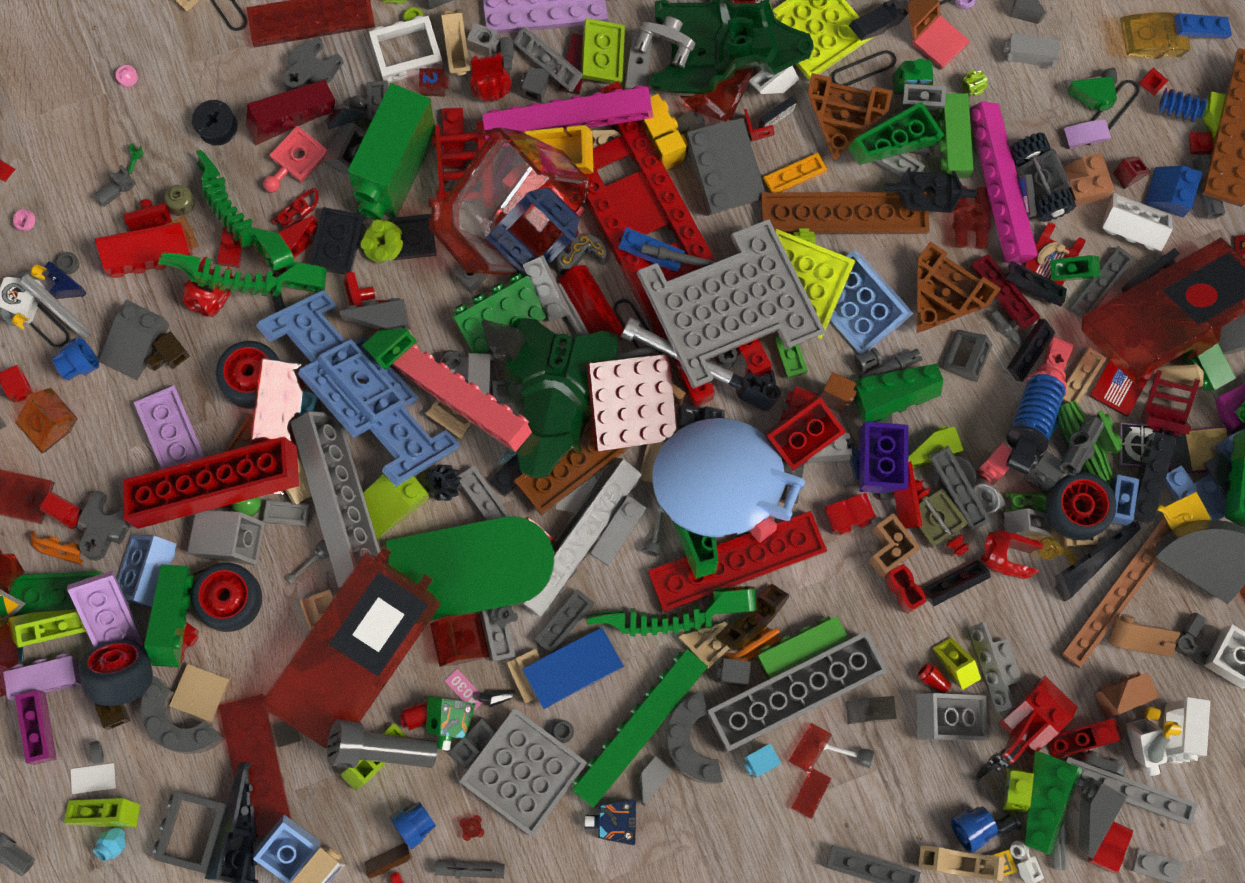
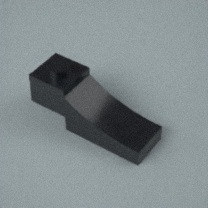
M889 0L872 12L853 20L849 27L862 41L884 34L888 28L899 25L908 12L900 1Z

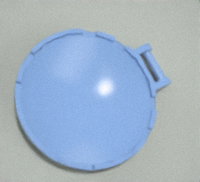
M726 418L700 420L675 432L664 443L657 454L652 476L657 501L661 508L671 517V520L688 531L710 537H724V535L737 533L738 535L747 532L769 516L790 521L792 517L791 511L798 493L805 484L804 479L784 472L782 458L766 435L749 424ZM785 486H790L791 489L784 506H778Z

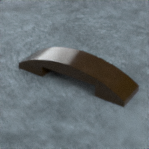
M771 583L758 596L756 610L746 612L734 625L729 623L716 635V639L732 650L744 646L773 620L789 598V594Z

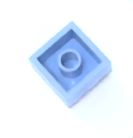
M283 814L254 850L253 859L285 883H291L318 851L320 840Z

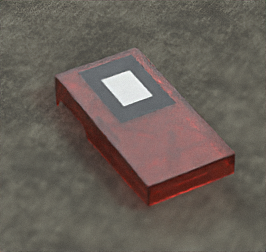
M384 546L377 556L370 554L366 549L364 550L352 571L322 611L260 702V707L326 749L330 729L336 719L356 722L362 720L441 605L440 600L426 590L432 582V578L423 574L418 584L385 563L392 551Z

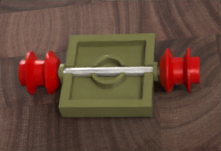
M916 479L915 483L918 501L920 500L921 502L919 507L923 526L917 527V529L931 548L948 539L946 548L953 549L952 556L956 554L960 557L969 550L967 546L970 543H964L962 541L964 535L955 536V533L969 523L943 488L928 498L926 495L929 494L930 488L922 486L924 480L919 481Z

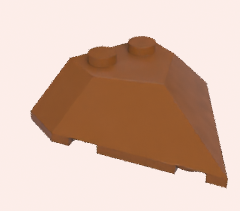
M812 73L807 95L835 162L848 150L855 138L866 133L889 111L893 91L878 87H872L871 91L831 83L832 77Z
M930 241L917 260L916 334L988 307L1001 288L984 277L981 280L947 258V252Z

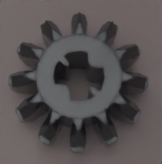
M443 464L428 470L430 476L425 478L428 481L425 488L430 489L428 495L434 496V499L437 501H450L453 497L459 495L457 490L462 488L459 485V481L462 478L457 477L459 470L453 469L451 465Z

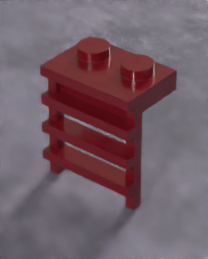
M1157 370L1155 377H1153V384L1149 390V396L1145 402V409L1141 418L1147 427L1152 430L1160 431L1162 428L1169 430L1168 432L1173 435L1181 436L1182 433L1189 435L1191 426L1187 420L1200 380L1195 379L1193 386L1161 379L1162 371ZM1158 384L1190 391L1191 393L1189 398L1156 391ZM1154 396L1186 403L1187 405L1185 410L1152 402Z

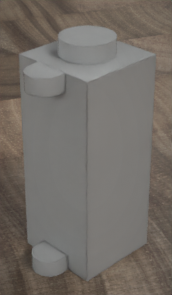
M1011 33L1003 46V52L1006 53L1005 61L1056 68L1059 58L1060 39Z
M469 353L468 384L473 382L481 389L480 392L490 394L491 362H497V356Z

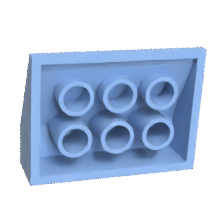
M853 250L846 257L855 260V264L830 320L858 353L863 355L897 329L914 313L859 251Z

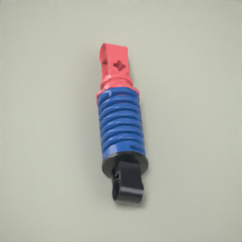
M1053 336L1046 349L1043 364L1037 367L1035 373L1028 376L1026 388L1011 429L1006 436L1007 442L1012 448L1006 462L1007 467L1027 475L1034 463V456L1046 452L1050 434L1053 430L1063 397L1067 392L1064 369L1072 352L1073 344Z

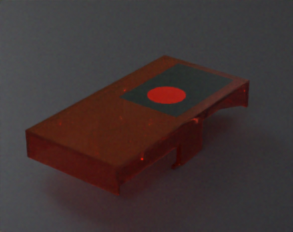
M1220 237L1082 316L1081 331L1136 385L1137 380L1192 348H1194V353L1188 356L1189 359L1196 355H1201L1219 343L1221 327L1245 315V258Z

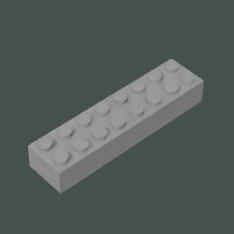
M306 412L290 423L338 588L370 585L378 572L386 577L388 575L344 428L331 412Z
M868 631L707 710V717L725 753H728L888 672V669Z

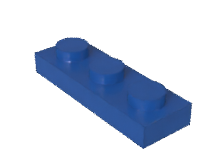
M1182 13L1174 17L1178 36L1227 39L1232 36L1228 17Z
M625 228L618 247L619 249L655 264L658 263V265L677 272L679 270L681 262L667 258L662 260L654 255L640 252L642 244L654 247L663 246L667 247L670 251L683 254L685 251L630 228Z

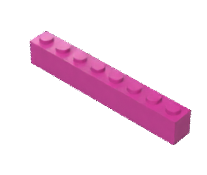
M635 86L629 90L616 89L611 93L605 94L598 92L587 97L574 96L569 100L563 101L555 99L545 104L532 103L527 107L513 106L508 110H490L488 113L482 114L485 138L489 145L524 139V131L561 127L567 131V127L586 125L588 128L654 118L649 87Z
M981 101L969 109L970 124L1005 263L1014 261L1023 264L1037 257L1038 254L999 103Z

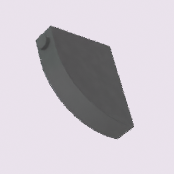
M1221 520L1193 522L1173 530L1153 547L1157 559L1226 604H1229L1245 586V527Z

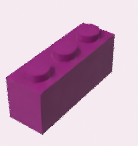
M35 690L15 695L25 762L37 765L57 760L46 693Z

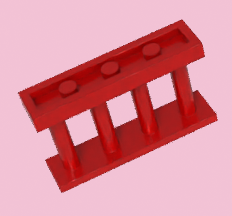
M476 121L477 130L469 133L442 135L439 125L435 126V134H432L433 147L436 146L439 180V190L435 192L436 201L441 203L442 210H447V199L479 197L483 198L484 206L493 205L488 142L485 138L483 121ZM478 142V148H475V151L443 154L442 144ZM476 159V161L480 162V167H476L473 170L444 172V162ZM468 178L481 179V186H477L478 188L445 191V181Z

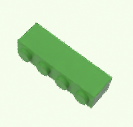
M946 94L945 107L937 109V114H940L938 126L945 135L939 142V151L943 152L940 169L944 171V174H951L952 171H955L958 178H969L973 172L968 94Z
M827 616L818 621V626L811 628L809 625L799 630L800 635L794 638L791 635L779 640L780 645L772 648L771 645L760 649V654L756 659L766 679L769 680L848 641L849 638L838 617L836 616L831 619L830 616Z

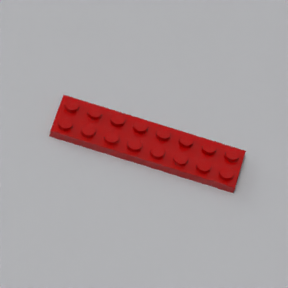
M809 511L792 517L790 521L776 523V531L760 543L749 533L716 545L718 554L716 573L695 579L687 557L648 570L663 613L713 595L714 589L735 587L826 553L827 548L812 512Z

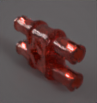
M986 187L976 188L975 204L967 203V197H964L953 211L952 228L955 230V247L957 248L967 247V231L975 232L976 249L988 248V231L991 229L989 212L991 207L988 204V191Z

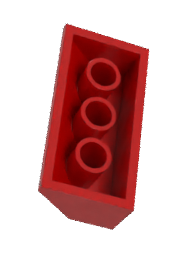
M181 222L95 238L103 268L108 276L113 278H120L128 273L141 274L149 269L161 270L167 268L166 265L158 264L162 253L193 256L190 237Z

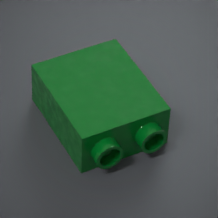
M390 83L348 169L353 194L356 197L357 204L360 205L358 210L366 217L373 220H381L383 215L397 218L432 145L435 123L430 98Z

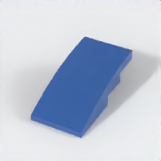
M600 628L522 670L545 710L620 670L624 665L604 629Z

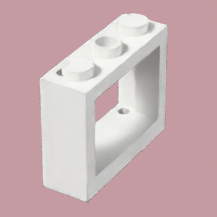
M417 16L410 21H398L391 26H380L369 31L383 81L387 80L388 83L423 74V72L428 73L443 69L441 54L429 16ZM426 29L433 55L386 67L379 45L380 41Z
M1187 697L1165 704L1163 726L1166 721H1174L1182 727L1179 736L1170 735V741L1165 747L1169 763L1182 764L1183 762H1190V760L1198 761V758L1207 756L1210 715L1209 700Z

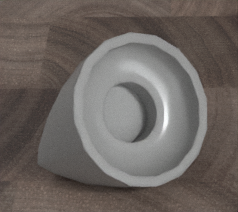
M977 478L973 490L987 514L1005 507L1004 498L999 490L990 482Z

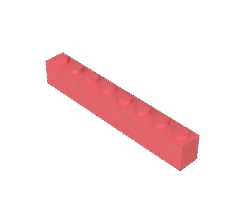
M415 344L390 365L395 371L514 452L519 449L532 433L528 426L529 421L521 414L516 416L506 404H498L491 394H483L473 382L468 384L458 372L453 374L447 365L441 361L439 363L435 362L433 356L426 351L424 353L420 352V349Z

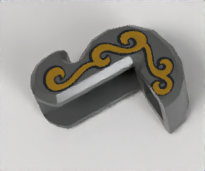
M589 233L577 235L570 242L569 252L565 253L562 250L557 255L556 268L558 272L565 274L572 267L577 266L587 253L604 265L607 255L604 243L598 237Z

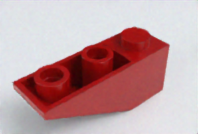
M313 215L278 232L292 252L293 258L304 249L305 241L309 236H313L317 231L318 223ZM258 252L257 255L260 261L266 264V262ZM287 266L276 271L282 274Z
M1112 718L1058 734L1049 742L1053 757L1058 759L1123 740V736L1117 719Z

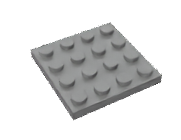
M514 708L459 782L533 837L587 762Z

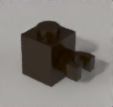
M170 331L161 334L156 339L153 345L159 352L149 357L146 361L154 371L159 369L166 361L174 369L188 359L190 355Z
M94 703L104 729L111 730L130 722L124 704L105 706Z

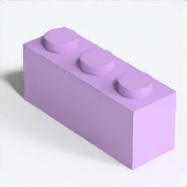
M70 654L57 655L56 659L47 661V659L33 661V665L26 667L24 664L10 667L11 670L3 672L7 698L16 701L15 695L35 690L50 693L82 685L78 659L70 656Z

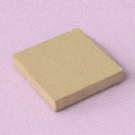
M187 664L169 706L213 723L230 680Z

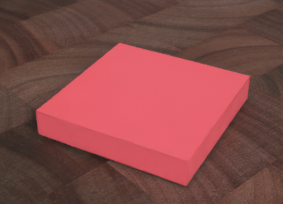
M940 15L916 41L913 40L912 45L942 70L968 45L969 40Z

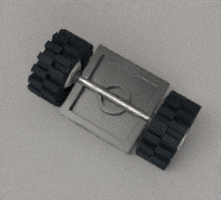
M1039 132L1036 135L1034 133L1031 136L1018 140L1019 142H1015L1010 149L1016 165L1020 166L1016 168L1019 177L1032 174L1036 210L1040 221L1049 222L1073 211L1076 203L1071 192L1068 190L1071 184L1054 149L1051 150L1046 135L1043 132Z

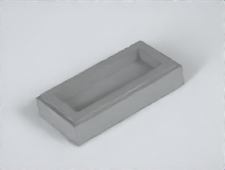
M266 500L263 522L308 527L311 506L304 503L293 505L292 502Z

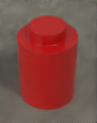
M428 700L402 709L403 714L399 715L403 728L408 727L410 731L426 725Z

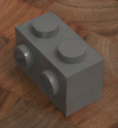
M1048 451L1042 456L1037 455L1029 473L1024 478L1028 480L1027 482L1030 486L1046 493L1065 473L1060 468L1062 461Z

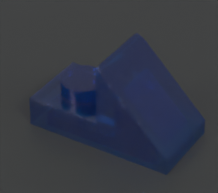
M50 261L44 266L49 273L47 277L55 283L49 290V293L54 298L84 297L87 294L77 282Z

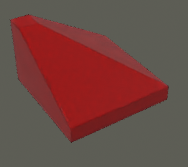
M1153 67L1139 84L1155 96L1169 80Z

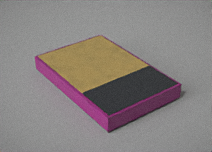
M1227 427L1190 430L1189 435L1182 433L1181 436L1164 432L1165 435L1177 438L1168 472L1181 465L1187 474L1208 472L1203 463L1217 455L1213 446L1229 437Z

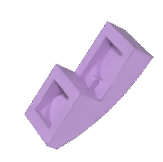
M1106 119L1064 128L1070 149L1089 143L1092 146L1111 140Z

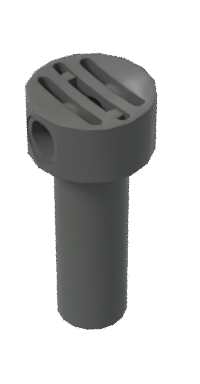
M336 719L330 729L327 743V760L331 766L355 768L359 760L432 768L437 758V743L435 741L364 732L362 723L356 721Z

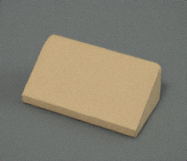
M1197 364L1156 366L1154 369L1155 374L1157 370L1162 371L1161 379L1193 386L1195 379L1200 380L1198 387L1203 386L1204 371ZM1159 384V386H1160L1161 388H1173V387H1169V386H1165V385H1160V384Z

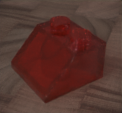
M480 614L446 616L430 623L439 667L459 665L490 657Z

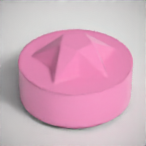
M123 65L117 69L116 79L120 85L130 87L137 82L138 74L134 67Z
M20 209L13 217V224L19 230L29 231L35 224V215L29 210Z

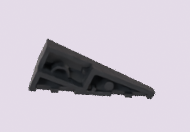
M1138 521L1055 576L1060 584L1054 588L1064 601L1071 599L1141 529Z
M239 762L205 876L207 880L222 883H259L255 879V866L257 862L253 859V843L256 842L254 806L251 805L250 792L253 791L252 784L249 783L250 763Z

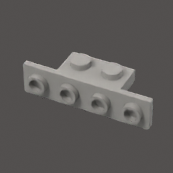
M986 621L969 627L968 630L996 711L1002 712L1014 708L1015 704L1008 686L1023 680L1009 640L993 642Z

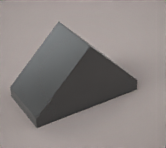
M1014 0L1010 17L1039 24L1043 20L1046 11L1038 0Z

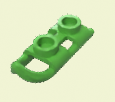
M1005 493V497H1011L1012 508L1006 509V512L1025 509V505H1032V510L1046 513L1045 502L1048 493Z

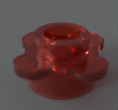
M474 815L471 819L463 818L460 820L459 825L463 829L462 838L464 840L470 841L473 837L481 838L484 836L485 831L481 827L482 819L479 815Z

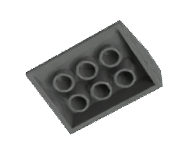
M743 118L689 131L684 135L687 140V149L707 216L761 200V193L765 192Z

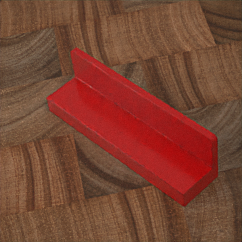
M575 266L568 270L558 280V283L564 288L589 334L606 331L617 334L619 340H622L621 334L624 328L587 266Z

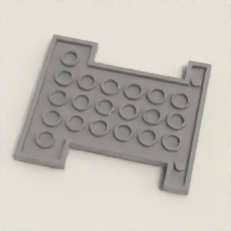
M769 219L735 232L730 236L739 254L668 282L658 263L640 269L637 272L693 389L714 379L705 361L775 331L778 332L786 350L825 333Z

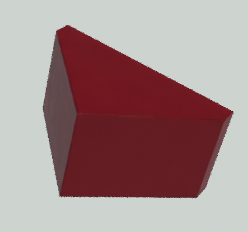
M1139 156L1124 159L1113 172L1124 189L1151 173Z

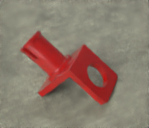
M744 109V123L752 141L775 135L773 125L753 130L748 111Z

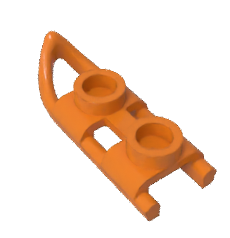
M36 531L31 532V543L38 552L82 565L83 560L80 559L81 551L78 544L70 542L69 544L60 545L61 542L56 537L49 536L48 538L41 539L36 536ZM59 551L66 552V555L59 553Z
M766 627L759 633V639L756 641L751 640L740 647L742 650L738 652L725 653L724 655L727 659L750 661L760 654V649L778 643L781 640L780 636L776 638L774 636L780 633L777 627L775 629Z

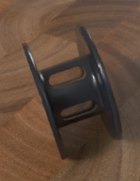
M205 101L195 109L192 115L194 130L205 143L212 146H221L230 142L237 133V120L231 108L222 101Z

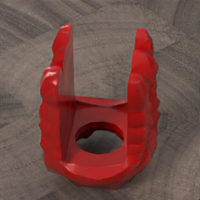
M495 53L493 57L486 56L479 59L477 56L471 58L470 64L473 74L470 79V89L473 95L483 102L488 101L492 103L493 101H498L510 92L511 79L508 72L503 68L501 53Z
M204 257L198 267V272H201L202 266L206 258L208 257ZM212 264L210 265V269H209V274H210V275H211L212 270H213V269H211ZM189 279L184 284L182 301L190 311L201 313L203 316L214 317L217 315L231 295L230 289L221 291L219 287H215L212 292L202 290L203 287L198 286V283L191 282Z
M1004 530L988 533L981 561L991 571L1020 579H1028L1038 573V569L1009 562L1007 551L1009 547L1022 552L1033 553V551L1043 549L1041 542Z

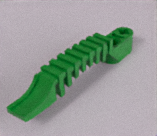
M202 150L196 151L198 155V162L196 164L203 173L201 176L202 196L206 199L208 206H211L212 212L216 213L217 219L221 220L223 227H227L228 233H233V239L235 241L239 240L242 248L249 245L254 246L272 271L293 264L292 252L277 231L270 232L252 227L253 221L251 218L243 221L245 217L243 213L236 215L238 211L236 206L231 208L232 202L227 200L228 194L225 192L226 187L224 185L225 178H216L220 176L216 166Z
M162 253L158 264L182 270L187 274L190 281L198 283V286L209 285L208 288L211 289L219 287L221 291L230 289V292L233 293L238 290L242 294L251 292V295H257V293H261V296H267L272 291V296L276 297L282 291V286L311 292L325 291L327 269L305 263L294 262L288 265L286 271L278 277H273V272L267 271L263 281H261L262 274L256 273V276L250 282L251 274L246 273L245 277L240 280L241 273L235 272L234 277L230 279L231 270L225 269L222 277H219L221 265L218 264L215 265L210 275L209 269L212 261L210 258H206L201 272H198L199 257L176 253Z
M739 586L714 589L713 598L704 609H698V605H692L693 616L689 617L688 611L682 610V620H679L677 613H671L672 621L668 622L667 614H661V623H657L656 614H651V624H647L646 612H640V624H636V609L630 608L629 625L625 624L624 610L586 615L587 625L601 623L613 625L622 634H630V636H636V634L647 636V633L657 635V632L668 634V631L679 633L681 629L690 631V628L699 630L703 623H705L706 627H712L711 618L714 614L755 611V587Z

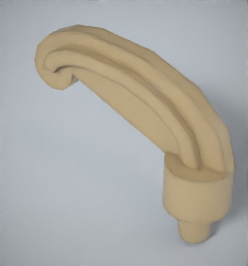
M1050 243L1041 250L1037 260L1042 265L1045 263L1044 258L1057 251L1060 254L1063 252L1068 255L1069 251L1060 243Z

